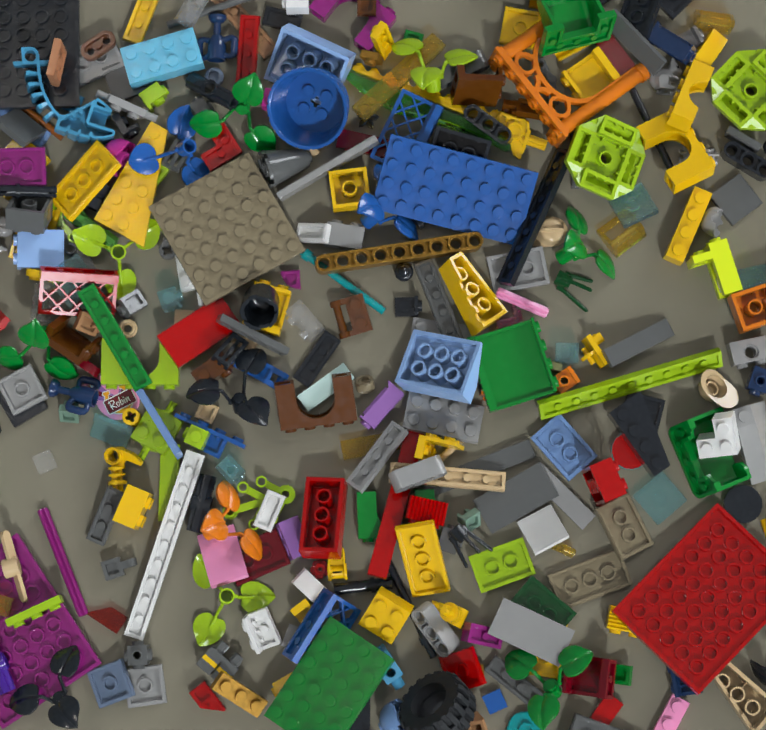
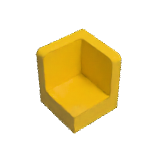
M305 598L290 611L301 623L312 605Z

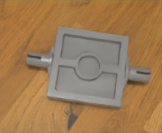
M97 90L95 97L105 100L106 104L110 105L109 107L113 111L118 113L124 111L127 113V117L136 121L138 118H145L154 123L156 122L158 115L110 93Z

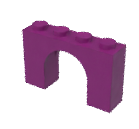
M314 0L309 6V12L325 23L340 4L348 1L357 2V0ZM376 0V17H369L365 27L354 39V45L360 50L374 51L375 47L371 40L370 32L380 21L386 23L389 30L396 22V13L390 7L385 8L382 6L379 0Z

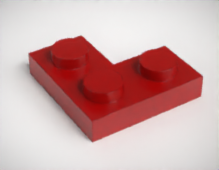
M224 122L220 123L222 125V132L217 137L211 138L216 146L200 155L210 172L243 153Z

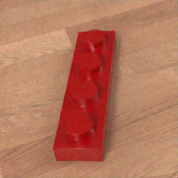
M240 15L236 82L253 72L257 73L260 16Z

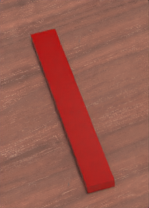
M408 431L409 433L402 443L398 463L413 464L418 462V459L414 458L419 435L425 436V434ZM391 484L367 575L382 579L387 578L397 540L395 526L401 525L410 489L395 493Z

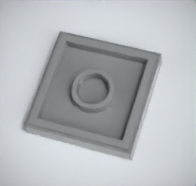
M31 364L0 379V391L14 416L49 398Z
M163 664L145 666V669H127L136 694L127 698L128 708L167 703Z

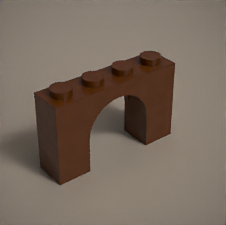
M351 372L332 374L334 401L331 407L321 414H309L300 408L296 400L294 380L274 382L281 431L292 433L300 428L313 430L316 426L321 425L327 428L335 426V423H342L343 425L353 424L357 420Z

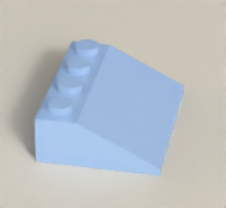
M288 23L281 27L264 79L275 83L279 77L290 70L313 67L325 69L333 73L344 84L356 53ZM316 97L315 99H311V101H314V102H316V103H318V104L321 105V101H319V97Z
M414 329L395 382L405 391L471 404L478 383L483 343Z

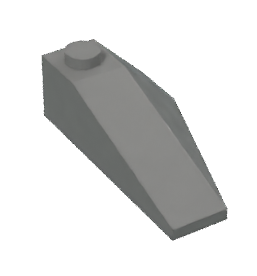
M765 401L731 410L735 411L741 445L740 453L744 464L749 468L752 477L749 479L751 485L766 481Z

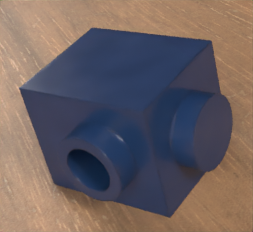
M756 365L751 368L744 388L749 390V394L757 397L766 394V369Z

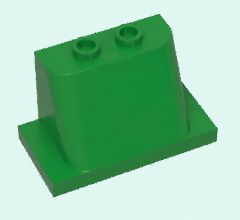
M537 0L536 2L544 28L538 50L541 57L607 41L611 38L617 14L615 10L605 12L599 0Z

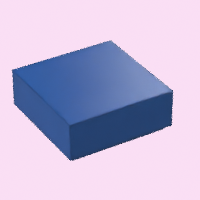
M500 689L482 696L490 715L508 707Z

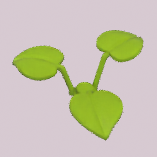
M406 38L391 45L392 51L397 55L407 56L413 53L418 55L422 67L412 69L410 76L422 90L426 88V91L429 93H437L441 90V79H444V71L447 64L451 66L464 65L478 58L471 51L453 49L445 53L444 58L446 60L443 62L441 70L437 67L426 68L419 50L424 47L422 41L415 38Z
M150 219L145 248L136 244L139 249L148 250L157 244L160 236V227L155 219ZM88 224L72 231L74 242L83 254L92 257L98 256L102 247L110 250L111 256L117 260L119 273L117 300L135 290L137 280L134 272L131 269L122 270L121 259L126 255V248L134 242L129 241L124 246L116 244L113 247L104 245L103 243L107 238L106 232L101 226L96 224ZM105 284L108 293H111L113 285Z
M197 554L192 568L193 579L199 587L208 589L210 583L202 554ZM255 581L243 584L240 589L241 595L235 594L230 588L223 589L221 586L217 587L220 591L218 600L221 604L214 617L212 614L205 612L198 615L193 622V633L197 645L200 647L212 645L224 635L226 624L217 617L223 606L232 603L234 598L242 599V608L250 613L268 606L275 599V594L264 584Z

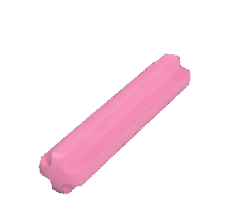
M501 287L495 293L497 298L543 318L549 312L547 307Z

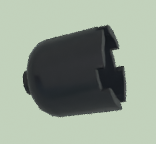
M259 283L247 289L240 308V314L244 320L243 323L250 329L258 331L261 328H270L276 323L279 314V296L273 287Z

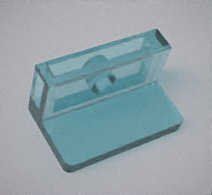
M95 413L93 418L95 422L90 436L126 449L134 428Z

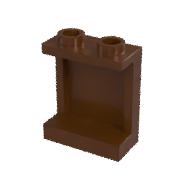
M457 65L450 88L452 105L468 106L474 104L476 106L496 107L498 99H501L502 86H505L506 76L503 75L502 68L497 67L495 75L466 74L464 65Z
M60 315L45 330L49 339V346L79 366L83 361L87 362L92 354L96 355L101 348L100 342L102 338L98 336L91 342L67 325L71 316Z

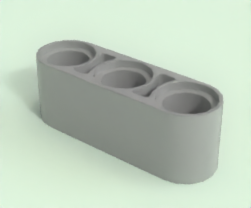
M435 455L394 470L388 476L395 493H400L441 478L447 474L441 456Z
M426 601L412 611V620L439 656L447 657L460 646L459 638L448 623L441 618L440 612L431 602Z

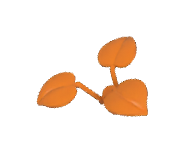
M222 480L216 487V498L219 504L225 507V511L221 513L217 509L209 510L203 519L200 532L209 541L212 539L223 541L228 536H240L239 543L243 551L251 558L260 561L262 559V542L259 535L253 529H245L244 533H228L224 516L229 510L233 512L238 511L240 498L236 489L226 480Z

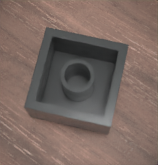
M13 196L5 208V229L12 230L13 232H31L34 235L44 234L53 218V198L20 197L18 199Z

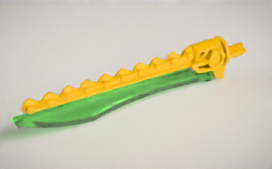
M356 63L352 70L374 79L378 83L350 72L346 78L361 93L392 111L401 92L388 88L385 84L402 90V88L432 103L464 115V110L467 107L452 105L450 94L442 97L439 92L429 93L426 89L422 90L417 84L413 87L407 78L401 79L398 82L392 73H386L385 76H381L377 68H371V70L366 71L362 63ZM404 94L401 100L403 108L414 105L412 97ZM427 104L417 106L420 116L428 114L431 106ZM478 106L512 132L513 140L509 145L502 146L492 140L491 145L504 152L511 151L512 155L517 159H521L526 145L545 151L548 140L530 135L529 120L502 111L499 112L498 109L492 110L489 113L484 106ZM415 107L405 110L406 116L418 117ZM443 110L438 120V124L491 139L470 124L466 118ZM402 111V112H399V113H396V114H398V115H403V116H404L403 111ZM470 111L468 117L476 118L478 111ZM492 121L485 122V124L490 125L491 128L493 127ZM484 126V129H486V130H489V129H490L489 127ZM501 132L499 137L506 140L509 134Z

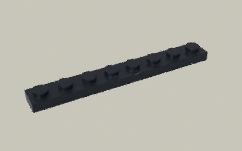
M568 149L555 150L528 209L526 219L518 231L496 280L500 285L515 286L567 171L564 159Z

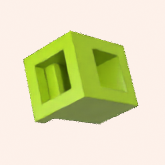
M156 81L138 95L147 109L153 113L155 106L159 107L165 103L169 91L164 84L160 86Z

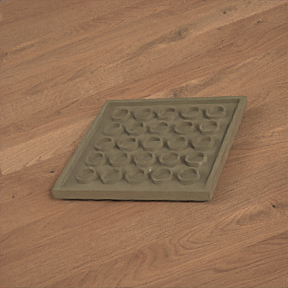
M249 152L148 206L205 307L305 252V248Z

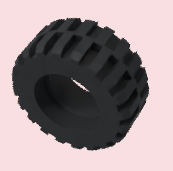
M434 671L433 674L428 673L424 678H419L414 686L411 685L408 693L404 694L403 702L399 706V720L404 730H468L470 722L475 717L476 699L473 692L456 674L450 671Z

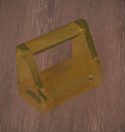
M696 9L692 26L696 25L698 29L700 28L706 32H710L714 28L720 34L729 35L734 28L735 19L730 14Z
M625 209L596 230L598 236L616 258L647 236L644 226L628 209ZM625 218H628L633 226L611 241L605 233Z

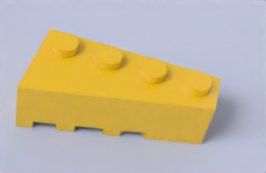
M462 251L449 258L438 269L471 336H476L508 312Z

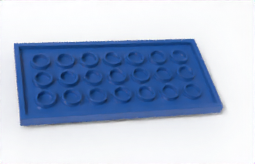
M391 133L374 197L384 212L464 233L478 232L484 238L513 245L518 231L526 219L539 173Z

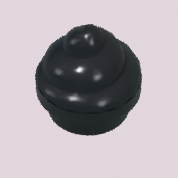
M406 262L399 263L394 270L395 277L403 282L410 280L413 276L412 266Z

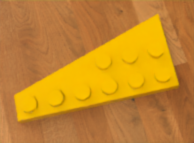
M151 121L138 144L147 143L155 149L156 156L163 154L168 130ZM162 158L157 159L159 169L150 175L137 173L130 167L127 161L94 220L145 248L151 216L148 206L154 204Z

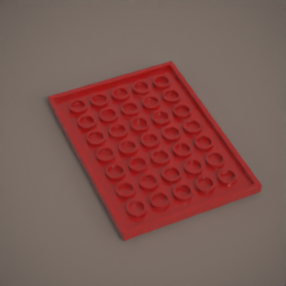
M716 503L611 612L698 696L766 624V548L722 506Z

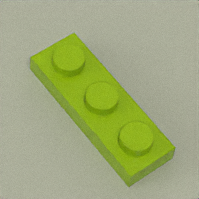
M62 595L50 598L5 619L7 627L13 626L16 629L25 624L24 620L29 618L35 620L42 617V612L48 609L52 612L61 608L60 604L64 602Z

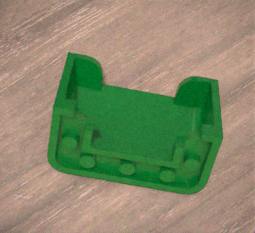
M722 407L674 425L668 431L670 441L692 493L699 499L752 478L748 466L743 462L735 463L732 455L699 459L696 440L701 433L714 432L712 419L715 413L724 412Z

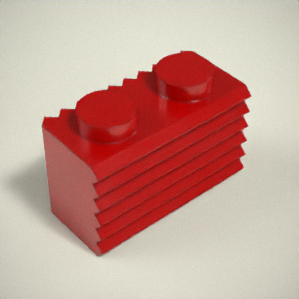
M410 495L405 518H409V523L434 519L435 527L439 529V525L444 526L449 503Z

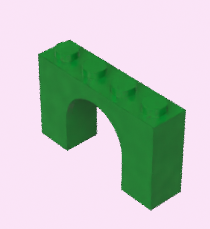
M434 489L414 490L415 496L435 500ZM376 491L363 492V494L357 492L358 539H362V542H374V538L378 536L381 521L377 516Z

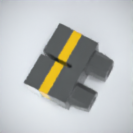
M221 640L215 647L212 646L196 665L208 675H211L221 662L222 664L211 675V678L215 680L220 671L233 678L244 658L237 652L230 659L223 654L230 646Z

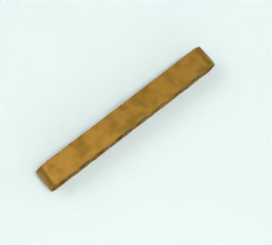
M469 232L322 254L315 261V269L319 274L326 275L402 262L452 256L460 251L463 254L472 253L481 248L483 236L478 232ZM476 238L479 245L472 246L469 239ZM450 242H459L460 248H452ZM439 244L442 248L441 251H434L432 245ZM419 246L422 248L423 253L417 255L413 252V248ZM400 249L404 252V256L396 257L394 251ZM382 252L385 254V259L378 260L375 254ZM358 255H364L367 261L364 263H359L356 260V257ZM339 258H345L348 261V264L345 266H341L338 264L337 260ZM322 260L327 261L329 267L322 269L318 263Z

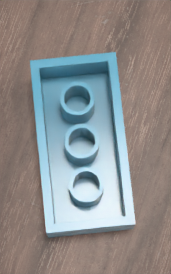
M193 27L120 48L129 83L133 90L151 85L156 81L161 82L205 69Z

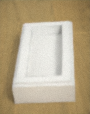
M298 223L296 235L301 243L328 244L332 225L328 223Z
M268 489L253 525L271 533L286 497Z

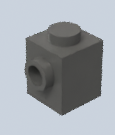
M448 524L447 527L443 526L439 543L441 551L455 555L456 550L449 540L451 537L449 531L455 526ZM457 541V544H458L459 548L462 547L463 542H462V543H459V542Z

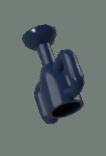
M224 14L208 15V19L214 24L213 35L211 38L200 37L197 39L203 61L208 60L209 62L222 63L226 61V58H235L238 54L237 37L234 35L223 37L221 35V24L226 21L227 16ZM231 40V53H227L225 43ZM204 42L208 43L207 54L203 55Z
M81 376L76 382V387L67 388L61 386L57 379H53L49 386L48 395L49 397H55L59 393L68 395L70 398L65 404L66 411L85 415L89 412L90 407L94 408L97 404L101 382L96 378ZM82 383L93 385L94 387L82 386ZM76 402L84 405V408L73 406L72 404Z

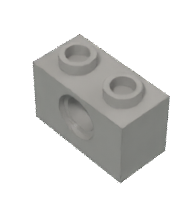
M766 335L731 342L726 345L731 367L737 366V369L749 367V363L755 362L756 365L766 364ZM746 348L753 351L752 358L745 355Z

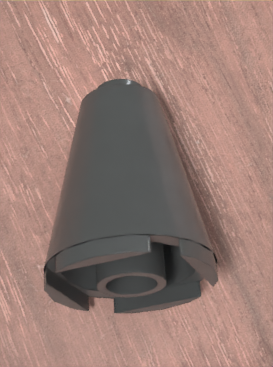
M304 149L262 150L258 152V155H261V159L258 160L259 169L264 180L268 181L269 184L267 185L269 188L309 168L312 162L311 153Z

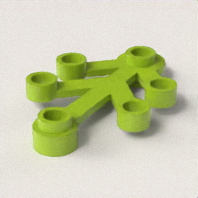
M264 476L257 477L256 485L260 488L265 487L281 495L284 491L289 492V497L285 498L280 513L285 504H290L294 501L295 491L291 486L283 485L279 487L267 481ZM260 478L265 479L264 485L258 484ZM242 481L237 485L238 491L256 498V500L240 504L238 511L232 515L226 514L224 517L232 520L237 517L238 513L259 507L254 518L248 522L250 529L257 530L259 529L258 527H251V522L255 521L265 494L251 488L246 482ZM241 484H246L247 489L245 491L240 490Z

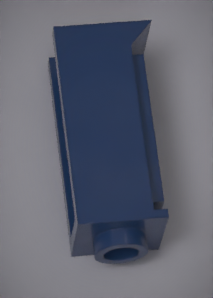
M659 21L653 27L650 38L647 39L650 41V44L686 66L696 57L697 49L693 44L691 45L686 40L662 27Z

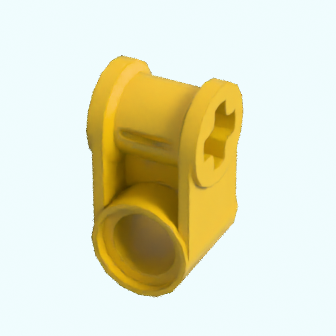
M343 547L341 559H328V581L342 578L348 580L347 563L345 562Z

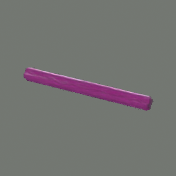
M46 507L39 509V518L77 615L79 617L88 614L87 607L49 510Z

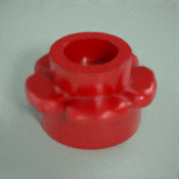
M324 560L314 561L312 563L313 566L310 568L311 574L315 575L317 579L327 576L328 563Z

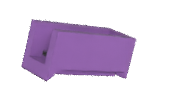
M388 380V388L385 387L363 412L364 416L360 415V419H362L360 423L368 430L370 428L375 430L403 398L404 393Z

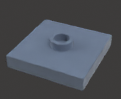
M123 658L92 669L87 673L99 709L136 695Z

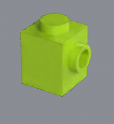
M191 424L190 428L186 427L182 435L185 438L183 442L203 451L211 433Z

